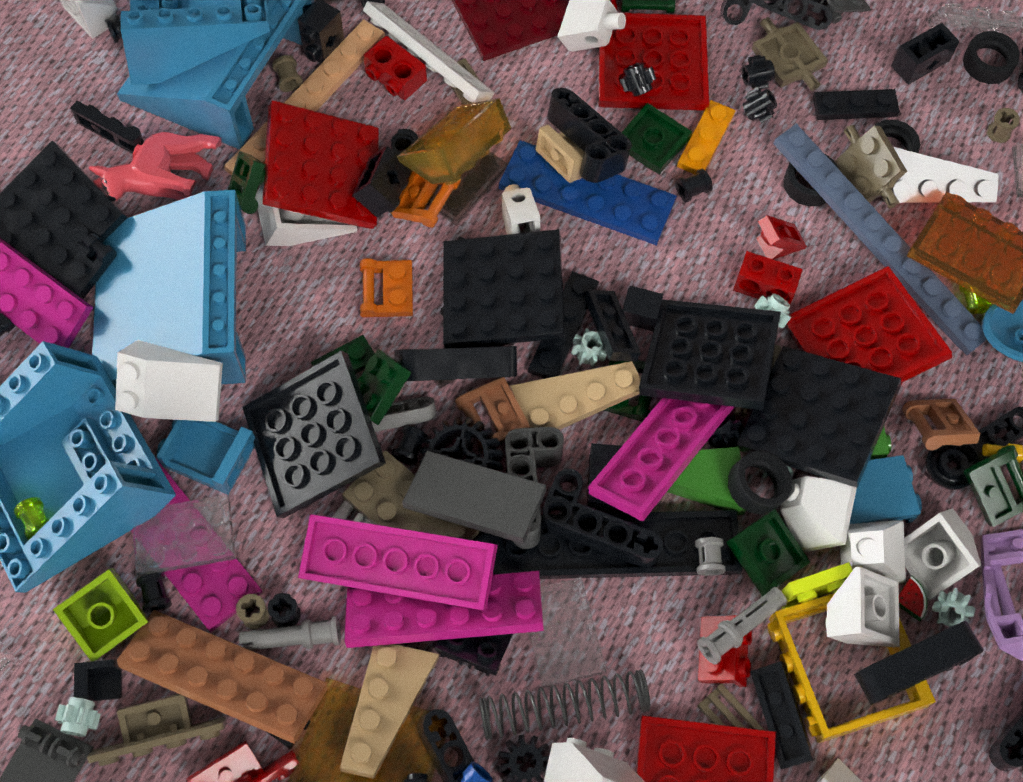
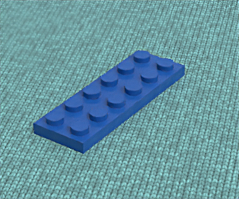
M519 140L499 182V189L504 191L507 186L512 184L519 185L520 188H530L535 202L657 246L677 195L618 174L598 183H592L583 178L569 183L535 150L536 145Z

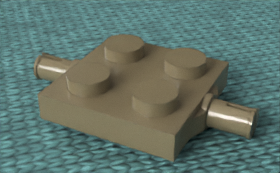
M769 17L764 18L760 25L767 35L753 42L752 50L756 56H765V60L772 61L775 69L774 79L782 88L795 81L803 80L811 91L819 88L821 83L818 82L813 73L826 67L828 59L799 22L787 27L777 28Z
M854 125L846 127L847 129H844V133L851 144L835 160L839 170L869 203L882 196L889 209L896 207L899 204V200H897L892 188L897 180L908 171L881 126L874 125L860 137Z

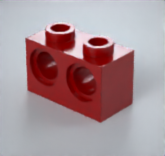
M384 36L363 55L367 76L373 81L378 80L392 96L398 95L404 101L427 81L426 65L388 36Z
M746 251L733 291L760 299L762 295L767 298L774 293L791 304L803 269Z

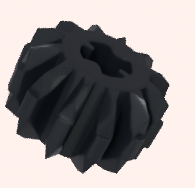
M519 735L518 747L513 741L508 740L506 747L511 753L500 751L498 754V758L508 763L498 765L497 771L499 773L510 772L504 777L502 782H512L513 780H516V782H544L540 775L545 777L547 769L545 766L548 764L549 756L542 757V755L548 751V744L545 743L537 749V736H533L530 745L525 744L524 735ZM525 756L530 757L531 765L535 764V768L529 767L526 772H522L520 770L521 764H516L517 760L523 761Z

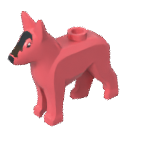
M160 132L152 134L142 145H136L133 151V160L130 164L110 168L103 166H89L88 168L100 176V178L94 180V183L99 188L105 190L111 201H117L126 192L181 200L193 196L192 191L196 181L171 173V170H193L199 173L203 179L208 180L213 171V166L196 153L204 148L216 150L222 144L221 137L205 134L184 136L170 132Z

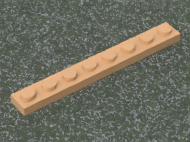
M363 19L284 103L317 111L364 61L363 55L385 36V32ZM267 121L239 150L251 154L264 164ZM239 151L224 165L225 171L231 175L233 174Z

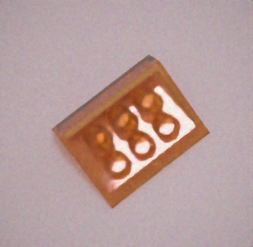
M946 191L908 252L907 257L1014 314L1023 299V232L1014 224L1003 222L992 216L988 210L977 208L966 202L963 197Z

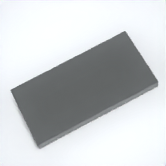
M427 451L402 504L405 509L524 544L545 495L546 485Z

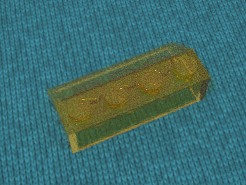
M500 98L456 106L397 156L399 162L431 184L445 182V185H451L458 182L465 171L472 169L479 158L489 154V149L503 141V136L512 129Z

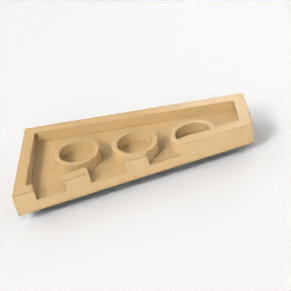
M630 361L510 385L530 428L554 427L561 430L638 395L641 378L633 362Z
M395 644L373 646L341 761V772L372 779L375 778L395 741L399 729L406 721L418 694L420 695L431 670L434 669L439 660V654Z

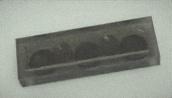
M485 149L459 178L461 182L458 188L452 190L439 215L458 226L502 176L508 163Z

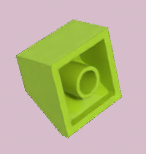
M114 568L105 571L53 609L90 661H96L149 622L133 593Z

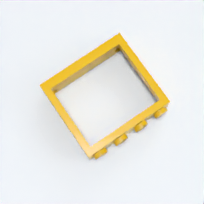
M835 593L776 611L769 618L770 623L767 625L772 641H778L782 654L779 656L780 661L784 662L787 673L791 674L795 684L792 686L797 704H803L807 715L804 718L806 729L811 737H816L818 743L927 708L936 702L928 682L925 680L906 689L910 699L909 702L830 728L827 727L786 624L827 611V604ZM900 618V647H887L890 655L911 646Z

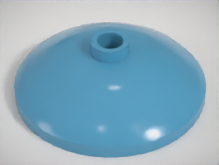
M1023 297L1003 299L993 304L985 313L982 324L983 333L988 342L1001 354L1015 361L1023 362Z

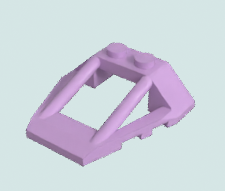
M1023 529L982 535L981 565L986 620L999 649L1023 661V619L1021 614L1015 611L1001 566L1023 563Z

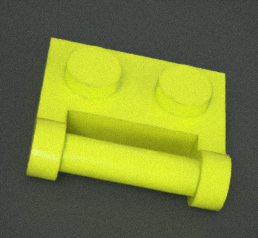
M848 562L788 583L781 590L787 599V604L782 606V608L785 609L828 593H836L853 571L850 563Z

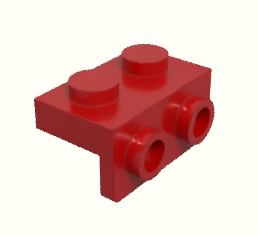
M738 615L701 617L700 638L708 637L716 631L720 622L731 621ZM752 631L743 637L741 646L738 648L733 647L722 655L721 661L718 664L714 665L709 662L699 650L698 681L706 684L734 683L738 687H747V678L751 675L748 645L752 643Z

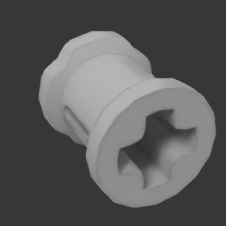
M704 537L695 540V548L699 552L698 575L715 576L724 574L726 571L721 559V547L724 546L722 538Z

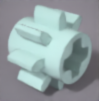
M773 293L767 298L762 295L754 305L756 309L780 311L779 326L781 328H784L792 318L789 315L790 311H788L790 304L777 294Z
M586 328L583 337L578 334L575 335L573 339L575 346L572 348L571 355H576L579 365L590 364L593 368L597 359L600 361L605 360L607 354L598 332L589 331Z
M954 588L948 594L940 591L939 601L934 602L932 611L939 612L937 623H943L949 626V628L963 621H967L969 624V617H973L976 610L975 607L968 606L971 595H964L958 592L957 588Z
M70 697L67 705L59 704L55 721L62 724L60 732L72 736L86 737L88 729L97 730L101 714L94 710L95 702L83 698Z

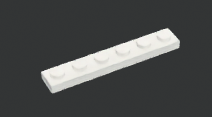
M367 1L363 12L371 17L370 21L374 25L386 29L391 39L407 46L406 50L410 54L423 59L428 69L444 76V81L448 85L460 89L463 92V97L472 103L490 102L495 92L384 3Z

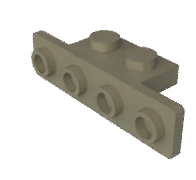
M181 694L119 708L117 716L123 742L94 749L88 754L87 760L88 763L98 761L99 766H104L119 761V756L132 753L133 757H140L153 752V747L166 744L167 749L186 744V739L200 736V740L211 739L219 736L220 730L225 729L227 724L226 717L192 724L187 697Z

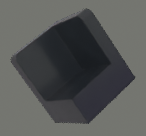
M629 286L622 309L629 326L654 332L664 294Z
M110 659L74 663V697L90 701L120 699L122 697V669L118 667L117 661Z

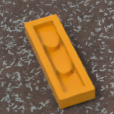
M710 100L709 108H706L677 163V167L692 174H696V171L701 168L706 171L736 110Z

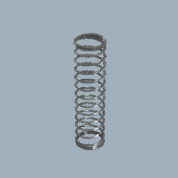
M641 669L636 670L635 675L628 671L624 683L622 677L616 673L613 678V688L609 679L603 676L600 690L596 681L590 678L588 682V695L584 684L577 680L575 697L571 686L565 682L562 692L563 702L558 688L552 684L550 688V705L544 689L539 687L537 691V707L531 691L526 689L524 697L525 713L520 697L514 691L512 694L513 719L507 699L501 693L499 697L500 722L492 697L488 696L487 700L485 697H480L479 705L485 739L487 741L492 739L490 703L501 738L504 736L502 698L513 735L517 734L515 696L519 704L525 730L529 733L528 694L533 705L538 728L541 731L543 729L540 702L541 692L547 706L551 726L554 729L553 688L560 704L565 726H568L566 686L572 698L577 722L581 723L578 698L579 684L585 696L590 720L593 722L591 682H593L596 688L603 718L606 720L604 679L609 686L617 717H619L616 699L617 677L624 690L628 712L630 715L632 714L629 699V675L634 680L641 711L643 713L649 712L650 695L645 674Z

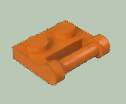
M415 167L408 179V185L400 194V204L390 213L394 218L419 222L429 228H433L438 221L437 216L452 190L458 188L461 181L453 173ZM438 185H442L428 210H424Z
M371 258L362 259L360 261V272L363 273V304L360 305V316L363 318L413 316L412 260L376 261ZM374 273H383V305L374 304Z

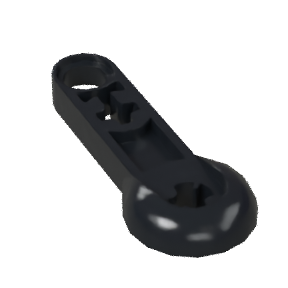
M1023 407L1014 408L980 429L978 444L942 445L937 450H929L925 463L930 478L938 486L948 490H959L969 486L970 484L964 470L988 458V456H983L982 454L984 444L1006 446L1008 443L1014 444L1023 438V428L1016 426L1013 421L1014 416L1023 418ZM1005 428L1008 431L1002 438L995 439L993 437V434H998ZM954 461L957 466L950 469L947 463Z

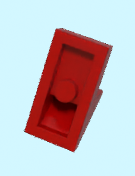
M768 215L758 221L762 232L756 239L767 258L774 260L807 248L795 224Z

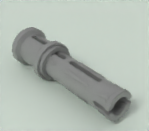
M773 587L733 620L720 622L716 631L708 637L698 639L697 645L703 656L712 664H718L721 661V656L733 647L738 648L741 646L743 637L787 604L785 595L781 590Z
M332 616L331 620L312 622L310 619H305L301 622V625L240 631L239 644L243 643L240 646L248 650L303 645L304 648L311 649L314 645L334 643L337 646L341 644L340 622L338 616Z

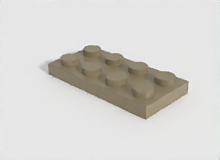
M386 450L383 452L386 464L356 479L342 494L345 501L374 525L473 540L479 533V530L403 508L402 501L415 475Z

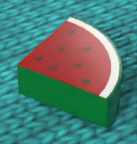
M911 575L899 592V608L920 622L926 614L927 597L921 584Z

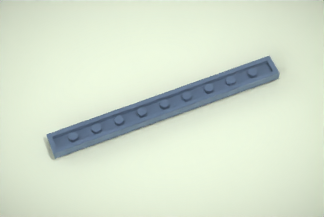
M797 123L775 139L773 144L884 267L889 266L908 293L966 355H969L987 340L983 333L982 325Z

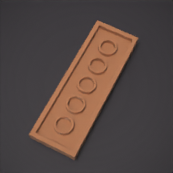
M153 610L147 618L149 622L139 629L117 659L118 667L293 744H295L327 691V682L156 610Z

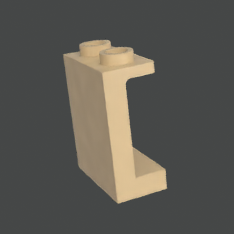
M550 125L540 127L535 150L569 183L581 179L580 169L584 151L562 132L557 133Z

